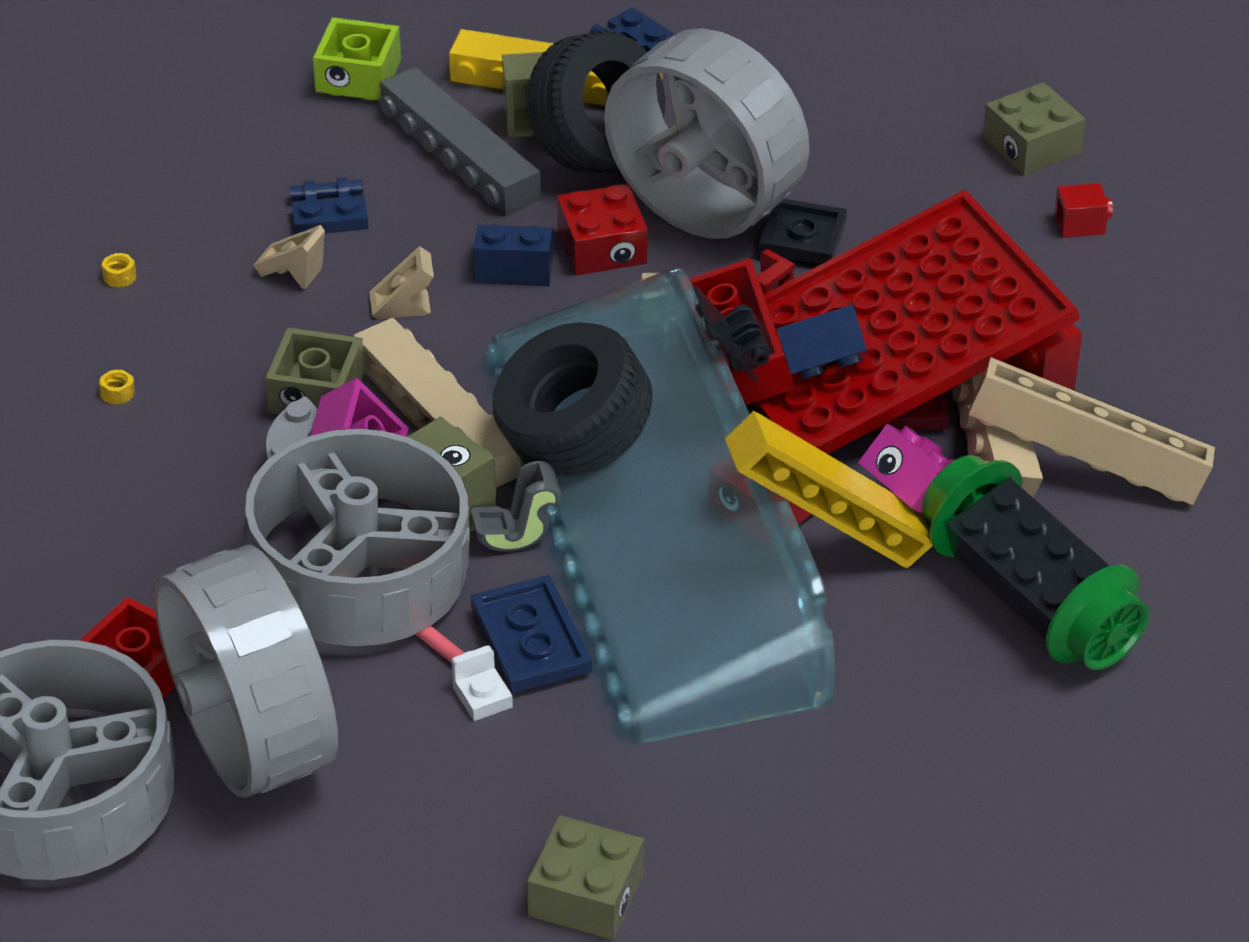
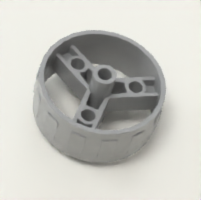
M704 28L683 30L658 43L632 64L633 66L613 84L606 99L604 113L606 138L613 159L635 194L655 214L672 226L691 235L708 239H723L743 233L791 193L790 190L799 183L806 171L810 152L808 129L802 109L792 89L778 70L759 52L735 37L720 31ZM657 73L667 74L677 125L669 129L663 119L657 99ZM703 164L735 189L717 182L703 172L698 165Z
M368 429L333 430L308 436L284 447L270 457L253 476L246 493L243 523L244 545H253L261 550L276 567L297 602L313 640L334 645L367 646L380 645L408 638L430 627L444 616L461 594L469 565L470 528L468 495L461 477L452 465L432 448L409 437ZM378 498L404 504L414 510L378 508ZM307 507L321 531L295 557L288 560L272 548L265 538L278 523L290 514ZM378 567L405 569L378 576Z
M244 545L231 551L224 550L176 568L174 572L159 577L154 587V607L165 659L190 725L206 757L228 789L238 797L247 798L257 793H265L312 774L313 770L334 761L338 750V728L325 671L310 630L286 582L267 556L253 545Z
M45 640L25 643L0 651V752L14 763L0 788V874L36 880H55L81 876L107 867L132 853L157 829L167 814L174 794L175 754L170 721H167L166 708L159 687L149 673L134 660L103 645L80 640ZM66 708L89 709L112 715L68 723ZM127 776L118 785L97 797L81 802L82 797L79 785Z

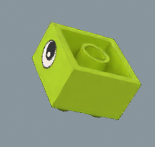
M332 17L313 57L315 92L333 96L357 97L365 100H380V82L393 77L401 62L399 26Z

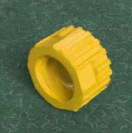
M114 253L105 257L102 261L103 281L108 286L123 288L136 280L135 260L128 254Z
M110 370L99 379L100 397L104 402H108V404L126 403L135 394L134 378L124 370Z

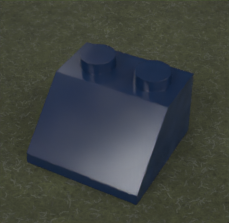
M477 225L474 245L475 283L550 286L555 245L554 230L552 228L536 226Z
M853 305L777 328L792 376L800 373L802 380L823 374L822 366L838 362L839 368L861 362L860 354L868 352Z

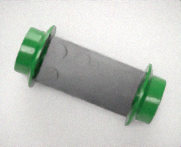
M968 455L947 465L933 479L924 495L922 503L923 515L931 523L930 541L933 548L943 556L957 557L1037 630L1046 639L1047 652L1054 660L1060 663H1072L1080 660L1092 670H1101L1117 663L1138 643L1148 625L1150 613L1148 606L1138 597L1140 581L1137 573L1126 565L1110 566L1022 488L1021 473L1016 466L1004 460L986 463L979 456Z

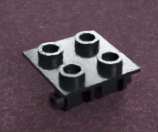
M694 286L693 289L699 301L695 305V309L704 323L709 325L705 329L708 339L717 350L723 347L727 351L726 356L738 373L744 370L756 382L758 378L754 369L766 364L771 352L753 310L745 305H738L731 313L724 317L697 286Z

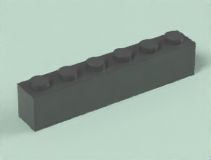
M413 67L380 82L381 98L379 104L384 115L393 119L402 127L406 134L414 137L427 152L435 155L448 170H452L469 188H473L490 206H494L505 217L541 200L540 171L419 69Z

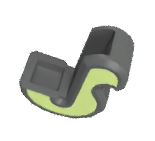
M533 461L519 469L510 509H503L499 506L473 507L471 509L472 521L478 541L488 549L509 552L527 549L543 539L549 531L550 525L546 506L557 507L561 501L559 484L554 469L550 464L544 461Z

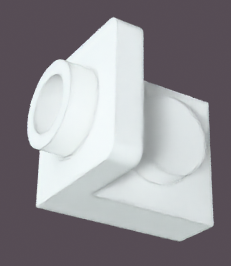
M490 646L465 652L451 660L453 689L473 721L513 708L512 694L494 668V652Z

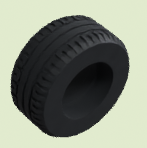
M604 30L563 38L553 43L539 57L531 72L527 88L528 116L538 142L547 154L553 157L556 162H559L560 165L581 172L618 168L606 138L605 128L602 132L598 131L586 115L583 105V87L591 71L602 81L609 95L613 84L633 66L632 64L647 53L636 41L626 37L624 34H619V32ZM657 73V99L664 119L665 92L661 76Z
M577 322L562 324L545 330L528 340L506 362L496 381L492 397V412L498 428L525 464L533 461H544L553 467L556 476L583 475L615 461L640 436L651 411L653 401L652 385L633 350L617 331L593 323ZM591 387L574 404L554 411L563 400L573 393Z

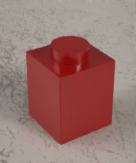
M1101 183L1057 186L1054 216L1062 238L1103 235L1106 233L1107 219H1112L1113 205L1111 198L1105 196Z

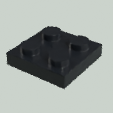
M783 199L770 211L759 241V254L768 249L783 258L812 264H823L833 259L847 220V209Z

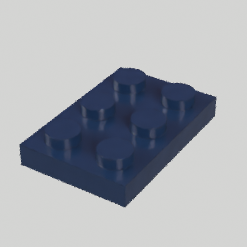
M550 575L471 595V608L489 646L494 652V657L512 694L592 672V659Z

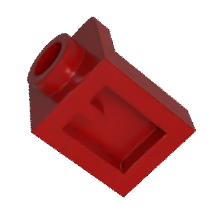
M768 249L761 253V272L757 275L763 295L794 279L795 264Z

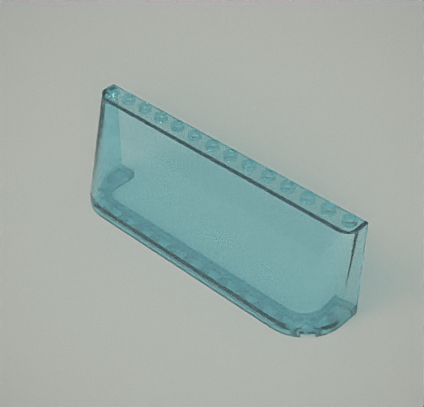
M680 268L666 270L494 334L492 336V343L486 345L489 364L491 367H497L495 370L497 381L504 365L515 351L528 340L545 330L562 324L577 322L599 324L617 331L627 341L651 381L653 392L651 411L640 436L632 446L615 461L598 470L577 476H556L561 491V501L557 507L546 506L550 523H554L555 526L553 527V537L556 549L565 553L563 564L568 580L574 579L575 581L574 596L577 607L579 609L585 608L586 611L584 622L589 638L595 637L597 641L595 643V653L600 668L606 667L608 671L606 673V684L611 698L617 697L618 699L617 714L622 729H629L634 745L832 705L835 670L832 629L827 628L822 616L823 603L827 602L818 570L787 499L741 474L736 468L725 438L749 416V413L721 349L717 350L705 333V329L709 325H706L697 313L695 305L699 301L688 276ZM591 387L573 393L563 400L554 411L574 404Z

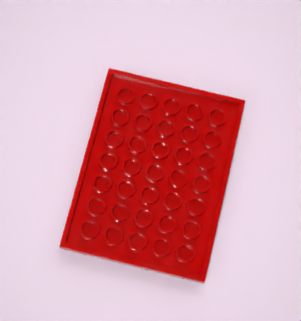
M964 189L764 294L779 341L780 337L777 328L853 305L868 352L860 354L862 361L853 365L839 368L838 362L822 366L824 373L815 377L802 380L800 373L791 375L795 389L754 402V404L765 418L824 453L829 454L985 371L990 358L1002 362L1079 321L1078 308Z

